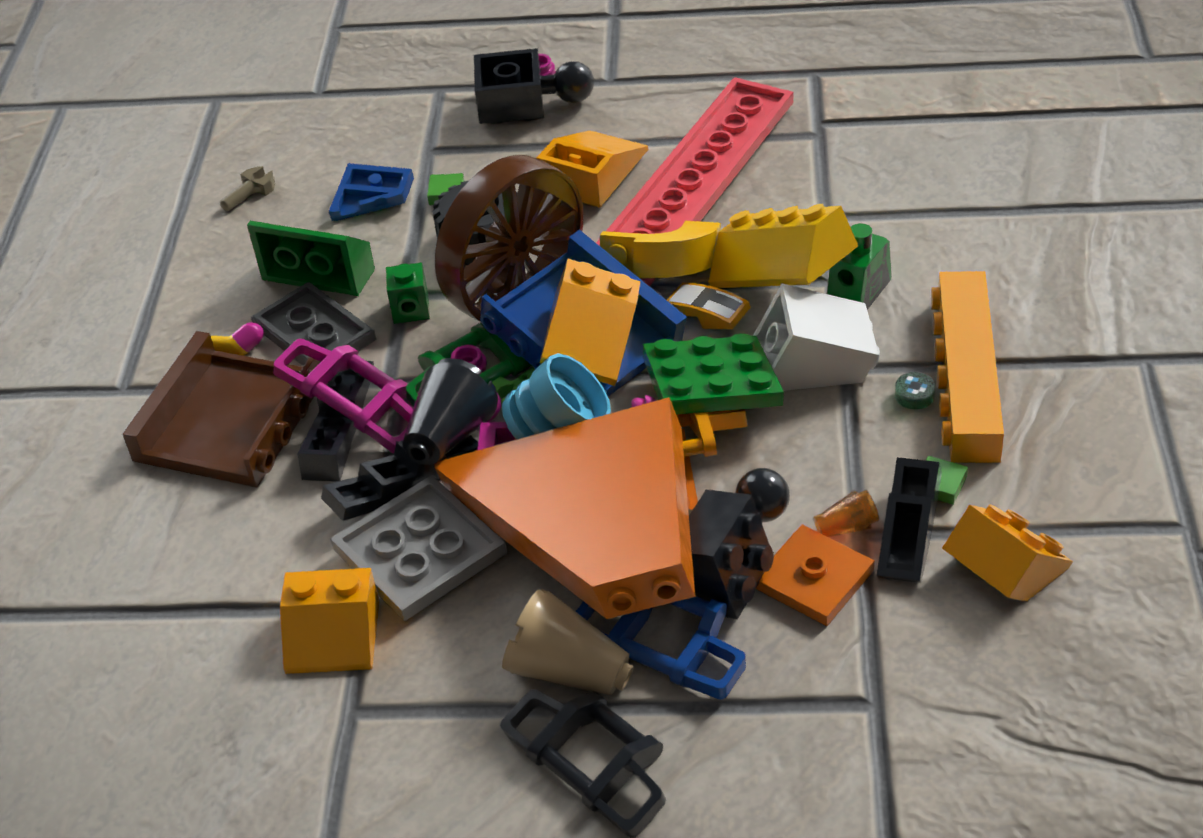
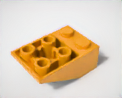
M588 130L553 138L536 158L565 173L578 188L582 203L601 207L648 151V145Z

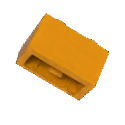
M991 504L986 509L969 505L942 547L943 550L1006 597L1022 601L1031 599L1069 569L1073 563L1072 560L1061 553L1064 546L1044 533H1040L1039 536L1027 529L1030 522L1024 517L1009 509L1004 512Z

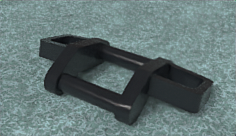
M533 689L500 722V727L505 735L525 750L526 756L538 766L545 765L582 796L583 804L593 812H600L630 838L637 837L666 803V797L661 788L643 770L652 765L661 755L663 744L652 735L644 736L608 708L607 700L595 691L575 698L564 705L548 695ZM536 707H544L556 714L532 742L516 730L518 725ZM597 721L625 743L626 746L592 780L561 755L558 750L580 726L583 727ZM634 774L649 790L651 795L633 817L625 819L607 803Z

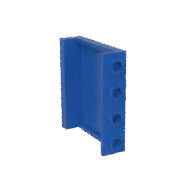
M578 230L569 237L567 253L496 302L487 294L482 296L480 321L488 332L500 337L508 344L510 350L516 356L523 357L536 369L541 365L540 358L552 305L567 259L586 262L596 268L615 274H624L631 279L640 281L637 305L615 386L600 382L607 396H610L646 368L643 359V344L655 343L661 339L682 341L687 316L581 230Z

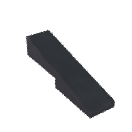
M367 361L374 366L373 361ZM349 368L348 370L338 372L326 385L360 408H363L370 381ZM317 398L319 412L297 453L301 479L306 481L338 482L341 481L356 428L353 425V421Z

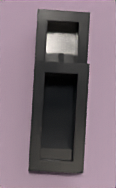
M897 457L892 492L888 496L877 569L878 578L921 583L933 530L942 475L939 462Z

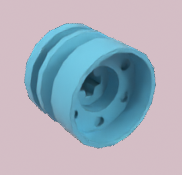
M559 353L549 356L533 371L530 379L522 381L516 390L511 391L505 397L502 403L504 420L516 440L611 413L609 398L595 375L581 362L568 355Z

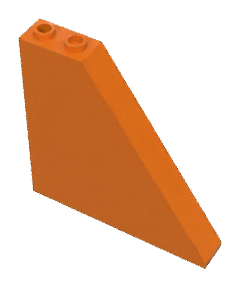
M670 397L438 461L435 464V469L444 487L491 530L604 618L610 619L695 597L682 428Z

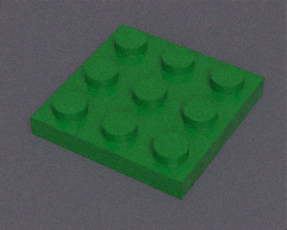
M741 333L728 338L714 339L700 336L687 341L661 339L655 343L643 344V359L657 398L661 400L670 397L676 414L783 406L784 391L756 335L751 336Z

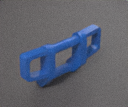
M695 596L669 603L702 617L697 632L677 660L633 641L649 619L653 608L622 615L609 635L605 634L628 652L630 659L670 676V681L720 700L728 696L746 669L745 653L717 639L727 612V604L714 598L709 602ZM583 601L575 612L588 621L595 610ZM709 653L732 664L725 676L720 680H714L696 673Z

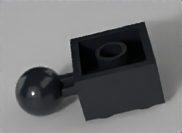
M538 48L474 55V91L479 124H499L505 121H530L535 118H544L543 95L556 93L563 101L579 103L588 98L594 88V77L591 70L585 64L578 61H569L562 64L554 75L541 76Z
M757 468L747 472L739 480L735 493L706 489L689 515L695 596L709 602L714 598L726 603L727 612L725 618L738 620L747 603L753 599L762 575L772 567L774 552L768 542L762 523L779 518L785 512L790 500L788 484L776 471L768 468Z

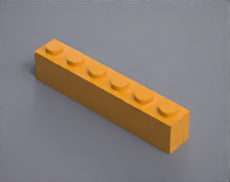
M986 271L939 272L938 287H931V310H938V312H933V335H940V338L935 339V362H942V365L937 366V388L945 389V393H940L939 396L940 417H947V421H942V446H949L950 460L954 463H1001L1004 429Z

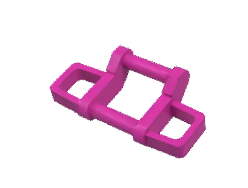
M297 339L274 361L273 373L275 376L299 389L310 398L317 397L353 421L356 429L366 433L390 452L394 453L396 442L404 439L407 428L399 436L394 437L375 423L390 407L409 423L413 408L404 401L408 383L402 379H393L358 356V351L350 345L336 347L330 351L305 339ZM300 354L320 361L307 377L287 367ZM350 368L381 388V390L362 409L326 384L338 372Z

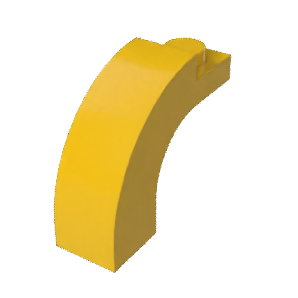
M685 221L677 230L658 234L602 231L600 234V247L639 278L685 276L711 268L717 235L721 230V223Z

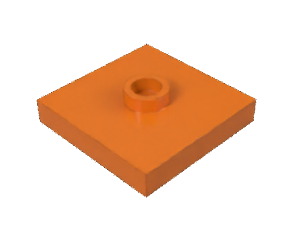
M801 524L776 552L771 569L764 572L756 589L828 626L872 574L875 560Z

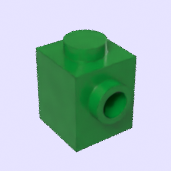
M422 262L386 267V286L393 323L430 319L429 297Z

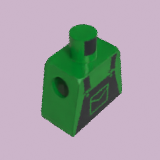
M858 223L851 226L858 247L829 269L827 294L865 303L868 310L892 278L890 241L885 237L873 234L872 228L869 225Z

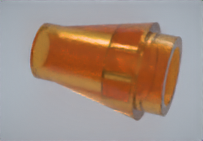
M853 490L822 513L813 516L817 532L827 537L872 529L871 524L880 520L876 505L867 490L859 493Z

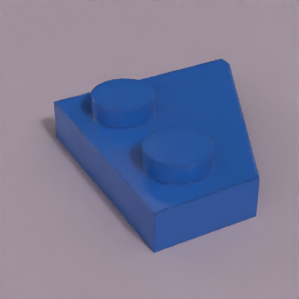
M348 163L328 211L331 221H339L404 204L414 180L412 169Z

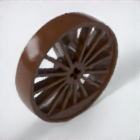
M512 155L501 158L487 165L474 175L452 202L441 225L436 243V279L446 299L463 313L480 321L482 296L487 294L496 302L567 253L569 237L578 230L582 231L583 204L575 183L558 168L527 155ZM515 184H519L517 196ZM501 193L505 218L495 204V199ZM486 210L494 220L489 229L477 225ZM475 231L486 235V243L469 245L472 234ZM543 245V248L539 250L534 248V246ZM530 253L538 256L535 262L530 258ZM476 257L471 264L464 267L466 259ZM472 281V283L466 288V284Z

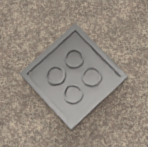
M432 475L330 538L333 550L352 569L371 568L378 595L403 621H406L507 554L505 541Z

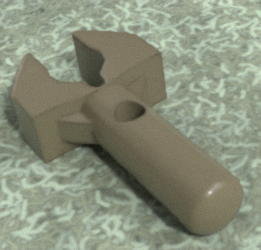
M263 166L247 169L241 173L240 176L243 184L220 201L222 209L230 211L256 192L265 196L270 194L275 187L273 172L270 171L265 175Z

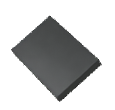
M310 282L305 283L251 316L252 323L262 326L264 335L284 351L297 339H305L330 351L344 345H350L357 351H360L377 340L374 329ZM300 354L294 359L304 366L309 356Z

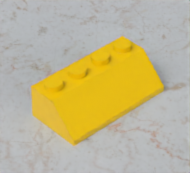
M816 204L807 209H799L798 206H792L782 211H774L773 208H768L758 213H750L749 210L741 211L730 217V224L718 232L708 282L710 286L716 288L781 286L782 283L787 285H809L856 249L858 243L842 206L824 207V204Z

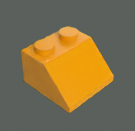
M371 568L285 572L280 602L283 669L285 674L370 670L373 668L379 597Z

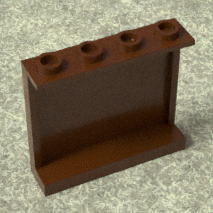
M196 331L122 435L133 462L257 488L266 473L272 470L275 459L283 446L289 443L292 432L300 419L306 416L309 405L314 397L306 396L299 389L275 376L273 373L274 361L216 351L210 333ZM309 357L303 367L290 364L287 367L307 377L320 361Z

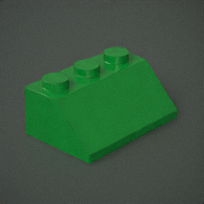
M249 221L247 224L260 275L264 281L300 287L310 282L323 291L359 296L375 271L370 242L345 235L257 221Z

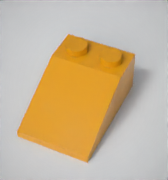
M567 259L555 293L540 363L542 364L549 356L557 353L568 355L581 362L595 375L598 381L615 386L637 305L640 281L631 279L624 274H615L596 268L586 262Z

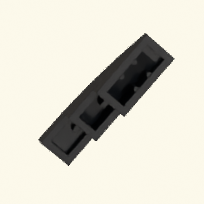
M470 435L439 461L477 451L478 441ZM403 440L396 442L394 455L360 463L358 477L323 485L321 499L342 521L375 511L431 475L438 481L441 479L435 469V464L423 465L412 461L405 452Z

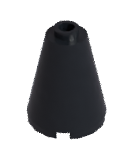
M445 358L426 371L403 439V448L412 461L423 465L436 464L478 430L481 423H486L491 419L496 411L499 399L492 381L487 384L479 376L481 370L478 367L461 359Z

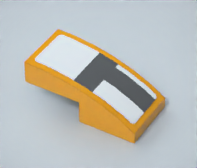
M682 282L667 299L669 303L685 316L698 317L703 329H733L751 308L749 301L738 295L697 283Z

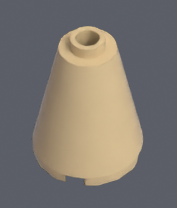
M538 589L526 604L516 623V626L520 628L515 641L510 639L508 641L502 660V668L511 674L592 692L595 691L606 695H611L616 688L623 691L634 668L633 665L628 664L630 654L550 591Z

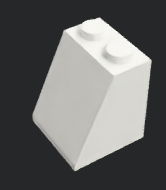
M783 283L753 336H757L783 391L862 383L870 369L877 365L880 355L872 330L873 325L869 319L865 303Z

